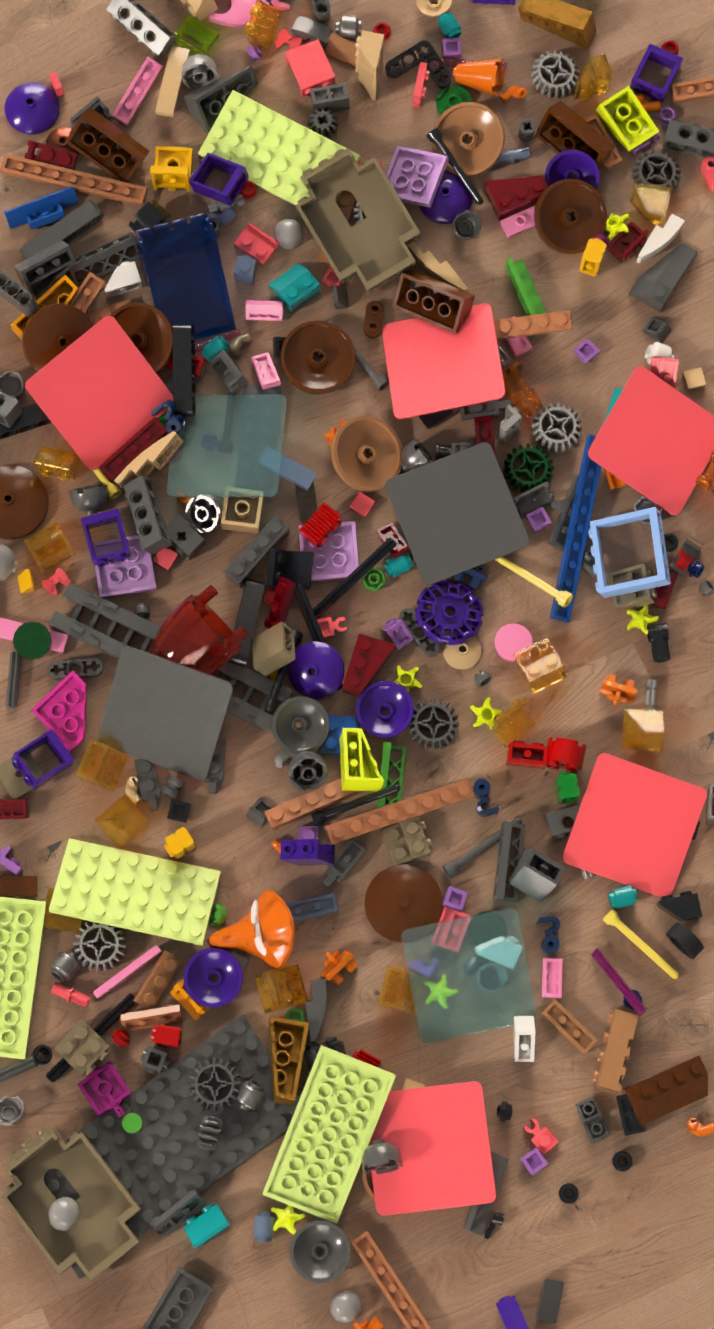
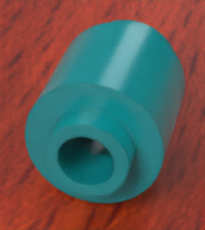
M444 12L438 17L437 24L446 38H458L462 34L461 26L453 13Z
M216 336L204 347L201 353L211 362L221 350L229 351V343L223 336L221 338Z
M406 553L396 559L392 557L386 560L384 569L388 576L392 575L394 578L409 571L413 567V562L409 554Z
M628 885L612 890V892L608 893V899L611 908L616 907L619 909L635 904L638 895L636 889Z

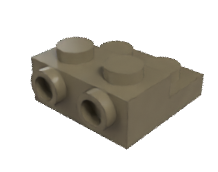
M645 563L608 573L610 585L654 576L652 569H649ZM656 588L613 596L614 608L619 610L634 605L638 608L655 603L654 597H657Z
M419 816L381 829L393 866L431 854L430 850L433 849L430 838L426 839L425 837L426 825L424 820L419 819Z
M83 1019L54 1048L81 1076L92 1073L96 1068L94 1064L99 1059L101 1061L104 1060L110 1053L108 1051L110 1046Z

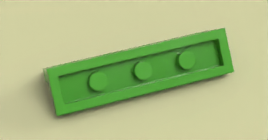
M512 258L507 259L505 269L525 315L546 313L523 259L513 262Z
M384 742L380 776L383 777L384 783L381 790L387 788V781L391 783L388 787L395 785L399 781L401 789L398 792V796L392 801L387 796L378 799L377 808L385 806V800L389 802L387 805L393 804L396 800L397 802L401 801L406 746L391 745V742ZM391 750L402 751V758L396 763L390 757ZM395 767L399 771L400 777L393 782L389 778L388 772Z

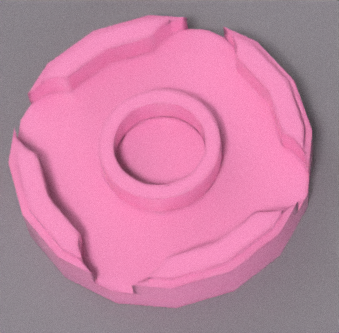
M516 623L501 627L494 640L498 655L510 662L526 658L533 644L530 632L524 626Z

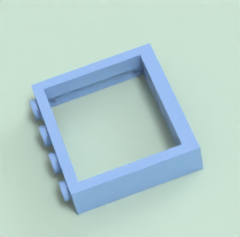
M656 507L590 521L591 528H589L588 533L593 542L591 554L595 557L593 570L598 580L595 585L597 592L604 598L671 584L661 512ZM650 518L658 575L607 586L599 530Z

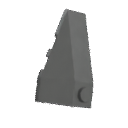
M250 65L196 89L186 95L184 99L192 117L206 133H209L232 90L247 96L258 81L253 67Z
M680 243L637 279L629 295L661 313L696 256L697 251Z

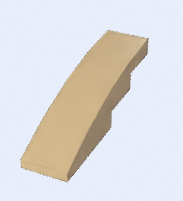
M172 46L155 114L168 117L174 116L183 83L182 67L190 56V49Z
M414 242L407 245L416 263L432 278L468 292L467 286L447 261L440 264L430 250L423 254Z
M174 431L161 438L127 465L114 482L125 491V484L141 475L147 478L155 467L161 470L184 441Z

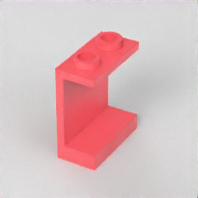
M319 39L285 52V61L288 66H291L300 86L301 97H309L310 89L335 85L334 72Z

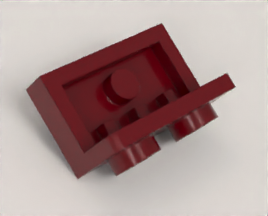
M632 221L627 225L629 232L621 231L609 243V246L607 245L606 247L621 263L626 259L630 260L636 253V248L638 246L643 247L648 240L649 231L645 230L643 232Z

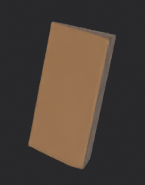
M332 33L324 52L325 55L356 67V43Z

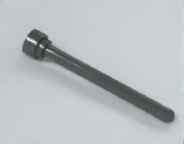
M354 347L356 361L373 378L376 389L378 391L383 390L389 384V379L385 375L378 374Z
M517 817L511 822L521 824L522 819ZM501 829L457 861L444 864L442 868L447 876L452 879L457 875L460 867L500 839Z

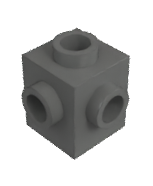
M154 1045V1048L148 1047L147 1050L144 1049L140 1061L143 1062L142 1066L146 1067V1072L156 1075L157 1072L162 1073L163 1069H168L171 1059L168 1058L169 1054L165 1052L166 1048ZM154 1057L160 1058V1062L158 1064L153 1063Z

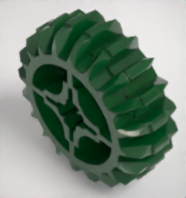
M529 443L526 444L525 449L522 445H519V451L513 448L512 453L507 454L508 459L504 460L506 466L503 467V471L507 472L504 474V478L509 479L508 485L514 483L513 489L516 490L519 487L520 493H523L524 489L528 491L546 481L549 484L550 480L548 478L553 477L551 472L554 471V466H551L553 460L547 459L549 453L542 454L544 448H540L538 451L536 444L533 448H530ZM529 456L536 458L538 461H532ZM519 458H522V465L514 470L513 464ZM526 465L529 469L532 468L531 473L528 469H525ZM543 468V475L535 480V472ZM518 477H525L528 481H523Z

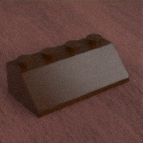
M561 100L547 109L535 133L537 138L557 154L565 150H580L587 153L594 159L599 169L608 160L615 147V144Z
M91 107L81 115L65 141L114 179L127 183L150 152Z
M411 269L401 272L392 307L457 334L471 313L475 295Z
M700 1055L624 1088L640 1125L642 1126L708 1096V1073Z

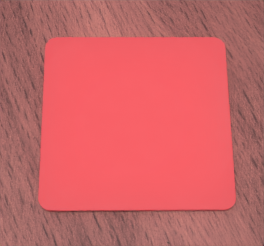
M483 303L472 306L471 313L457 334L419 318L388 323L383 326L382 334L393 412L396 418L405 419L504 397L505 386L492 308L489 304Z
M105 316L25 383L28 393L90 470L98 469L101 464L154 417L158 419L167 411L166 407L159 414L152 416L151 412L159 404L166 400L173 401L172 393L112 316Z
M638 366L633 371L590 446L588 456L598 465L671 515H678L714 453V416L645 367Z
M602 753L597 757L563 853V860L574 867L625 885H630L659 897L672 895L707 793L705 789L610 754Z
M477 1081L390 1091L368 1146L373 1145V1141L378 1139H384L385 1142L394 1144L400 1151L403 1166L398 1165V1170L383 1174H377L376 1170H371L377 1212L385 1216L492 1203L496 1198L481 1084Z

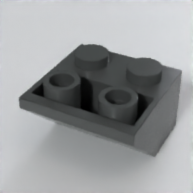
M533 848L525 849L508 884L542 902L558 884L565 867Z

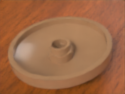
M463 102L450 107L439 117L434 126V129L439 128L442 132L443 142L467 177L477 176L491 169L499 160L504 149L505 133L500 119L491 109L479 103ZM432 142L433 153L442 154L438 146ZM448 162L446 170L456 174Z
M360 416L349 420L338 429L331 445V458L337 474L347 485L359 491L373 492L385 488V483L388 479L399 475L402 468L401 464L403 463L401 457L403 449L398 435L386 422L376 417Z

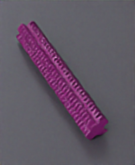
M596 948L591 954L594 957L593 959L597 961L613 984L626 997L625 999H627L628 1003L641 1016L647 1010L646 1006L643 1007V1002L640 1003V999H637L638 997H636L635 993L633 994L634 991L630 990L631 987H629L628 983L622 980L623 977H619L620 973H616L617 970H615L614 966L611 967V962L608 963V958L606 959L605 955L601 954L602 951Z

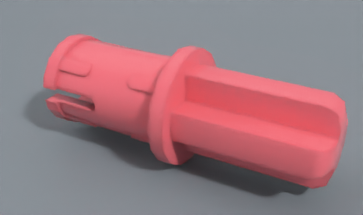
M58 982L54 983L51 990L52 994L66 999L67 1002L71 1001L83 1007H87L91 1000L90 996L76 991L74 987L69 988Z

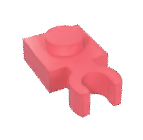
M332 617L317 619L324 638L335 636V630L339 632H346L348 630L347 627H339L341 621H346L345 617H339L334 622H332Z
M533 1118L531 1121L535 1124L534 1129L531 1130L525 1125L524 1130L534 1135L531 1142L545 1155L559 1141L546 1127L540 1130L538 1121Z

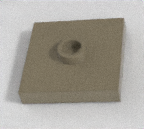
M30 753L22 758L36 779L44 776ZM12 757L0 764V780L12 799H19L34 790L32 786H28L25 783L20 770L17 771L14 768Z

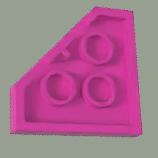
M72 671L31 710L49 730L52 729L69 752H72L85 740L87 684L75 671Z

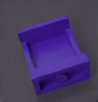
M318 839L281 840L280 860L298 866L335 865V845H319Z

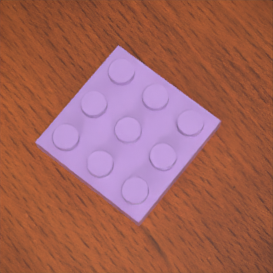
M397 146L386 176L402 202L431 208L449 158L447 155Z
M355 521L341 522L340 528L336 532L332 531L328 535V541L323 546L319 545L317 548L299 534L300 551L314 552L311 582L346 579L359 566Z
M139 535L126 537L131 554L126 560L119 562L116 560L110 561L108 565L100 567L95 565L100 598L106 599L157 590L152 557L150 553L142 550L140 547ZM121 538L93 543L97 557L124 550Z

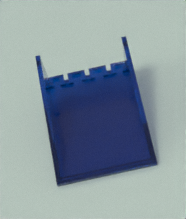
M207 214L190 216V223H187L186 218L171 221L172 228H169L168 222L154 225V232L152 233L150 227L138 229L134 232L152 306L166 315L172 327L174 324H193L195 340L236 330L215 230Z

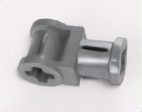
M437 442L435 459L444 458L473 445L466 442H452V446L440 445Z

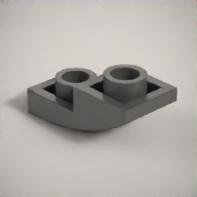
M301 16L297 17L290 30L305 41L308 37L313 41L319 39L322 47L327 44L333 32L326 26Z
M594 1097L575 1104L591 1144L610 1137Z

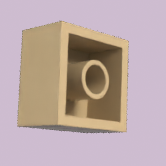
M226 487L221 528L258 534L261 526L265 498L264 492Z

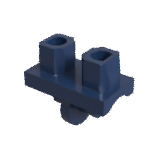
M482 564L476 568L482 570L484 565ZM474 567L454 575L452 578L462 582L465 574L468 573L472 575L469 586L478 589L488 576L474 570Z

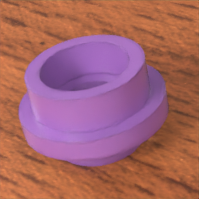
M249 44L250 47L247 48V51L254 61L262 59L261 54L263 52L259 45Z

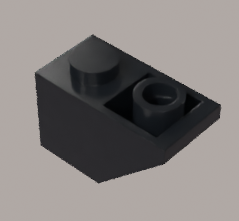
M691 891L680 893V897L674 898L672 895L662 896L661 900L657 902V907L680 922L702 917L697 893L692 894Z

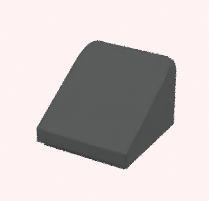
M333 285L334 308H348L347 291L337 285Z
M653 317L643 332L655 341L663 343L671 332V328L668 322Z
M260 797L251 806L246 816L262 827L267 821L264 811L274 807Z

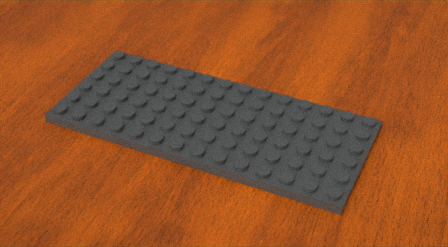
M241 1015L172 1064L167 1070L162 1071V1073L134 1091L131 1096L122 1102L121 1107L126 1115L135 1113L142 1118L143 1125L140 1131L137 1133L126 1132L122 1126L123 1118L119 1119L116 1112L111 1110L102 1117L96 1118L77 1133L83 1132L141 1207L142 1210L126 1222L135 1235L139 1237L152 1228L150 1222L154 1217H160L191 1190L195 1189L198 1193H201L287 1131L300 1096L296 1093L293 1106L273 1103L270 1053L245 1017ZM213 1057H216L217 1063L220 1062L221 1058H224L223 1065L230 1061L231 1066L229 1069L231 1070L233 1067H236L237 1070L233 1074L241 1075L240 1078L235 1079L236 1082L257 1081L264 1087L265 1097L259 1108L255 1110L249 1109V1111H245L238 1106V1101L231 1098L229 1100L232 1103L231 1107L226 1102L224 1103L225 1110H222L221 1106L218 1105V1111L214 1112V1106L211 1105L210 1110L207 1111L206 1103L200 1108L199 1103L201 1100L199 1099L197 1102H194L193 1099L197 1095L189 1094L190 1091L195 1090L194 1087H188L189 1083H194V1080L189 1079V1076L196 1077V1073L192 1069L195 1068L199 1071L201 1068L198 1066V1063L200 1062L205 1066L206 1058L210 1064L213 1063ZM212 1068L206 1070L201 1075L199 1082L210 1079ZM218 1068L220 1080L231 1081L229 1074L225 1070ZM214 1074L213 1082L205 1085L212 1086L216 1095L218 1087L225 1085V1083L217 1082ZM225 1087L219 1091L218 1101L224 1099L229 1094L231 1087ZM199 1088L202 1096L212 1101L211 1090ZM204 1116H215L223 1121L221 1139L216 1150H205L197 1145L199 1127ZM50 1169L45 1174V1184L57 1199L69 1197L75 1201L80 1197L59 1169ZM77 1263L71 1266L79 1279L85 1276V1273Z

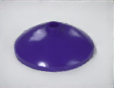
M29 82L17 86L10 92L5 102V115L9 124L15 130L24 134L35 135L47 131L54 125L59 116L60 106L56 94L49 87L41 83ZM29 101H33V104H31V105H29V104H27V103H28Z
M562 151L554 156L547 165L544 179L548 187L558 181L570 179V174L574 173L576 174V179L590 184L596 190L598 189L600 182L599 168L594 159L583 151Z
M444 171L431 208L419 206V208L429 220L439 224H451L457 215L470 210L473 197L458 175ZM444 190H446V191H448L449 193H448V194H443L442 192H443Z
M315 641L301 645L295 650V660L288 665V676L292 686L301 695L312 699H322L332 695L341 686L344 678V663L340 654L335 648L324 642ZM311 668L315 669L314 675L310 673Z
M379 681L369 685L360 694L356 704V716L359 724L368 734L377 738H392L401 734L410 725L414 714V705L410 694L404 687L391 681ZM388 709L390 711L388 715H383L384 710Z
M207 948L197 952L188 961L184 970V986L187 993L196 1003L205 1007L216 1008L230 1003L238 995L242 987L243 972L240 963L231 953L220 948ZM213 974H216L218 976V980L216 982H213L211 980Z

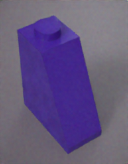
M515 1296L503 1297L496 1303L505 1329H529Z

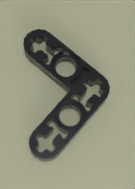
M428 41L417 43L389 60L385 65L387 76L397 78L419 65L420 62L427 63V70L430 71L429 75L438 88L444 89L451 85L452 79L449 71ZM421 47L428 48V53L421 52ZM414 51H416L417 54L419 53V59H417V56L414 53ZM408 55L414 57V61L411 64L404 62V58ZM399 60H401V64L404 68H401V65L399 66ZM437 61L439 66L437 69H431L429 63ZM390 66L397 67V72L390 71ZM440 71L443 78L447 77V83L445 84L444 82H440V76L438 74Z

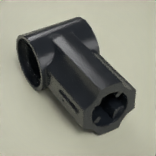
M667 623L647 626L649 632L647 637L649 643L651 642L653 661L657 663L670 661Z

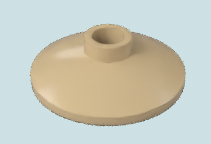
M416 0V5L424 15L435 17L447 12L452 5V0Z
M470 637L467 639V642L451 646L445 643L443 655L451 667L458 670H466L475 666L479 661L481 646L475 637ZM462 646L466 648V651L463 653L459 651V648Z

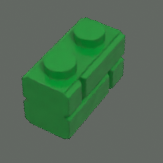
M571 771L559 773L554 783L555 792L557 793V804L574 803L580 796L579 786H577V775L571 774Z

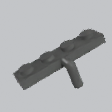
M579 475L574 476L566 499L554 501L551 504L552 508L559 511L560 514L547 544L562 552L564 550Z

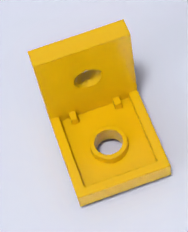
M156 146L155 166L150 168L154 190L168 188V191H176V188H180L190 192L192 148ZM171 162H176L178 164V167L168 165Z

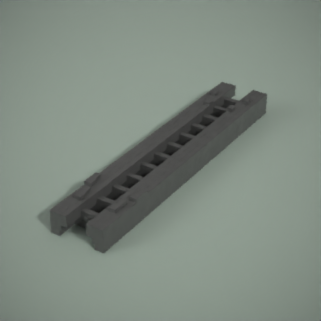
M69 583L63 596L78 604V606L72 612L71 618L55 611L49 621L51 628L68 634L70 637L119 660L121 650L129 646L137 632L146 637L140 649L147 652L152 641L163 645L158 655L161 658L165 659L169 649L180 653L176 662L183 665L186 657L197 661L195 670L202 672L204 667L207 666L215 670L212 676L220 678L224 674L232 678L230 683L233 686V691L226 712L273 734L271 728L273 715L267 713L265 706L275 681L246 667L227 663V658ZM85 608L95 612L88 626L78 622ZM102 616L112 620L106 634L95 630ZM119 624L129 629L123 642L112 638ZM239 682L249 686L243 700L233 696ZM281 685L276 700L283 703L292 697L293 690ZM256 690L266 695L259 709L250 705Z

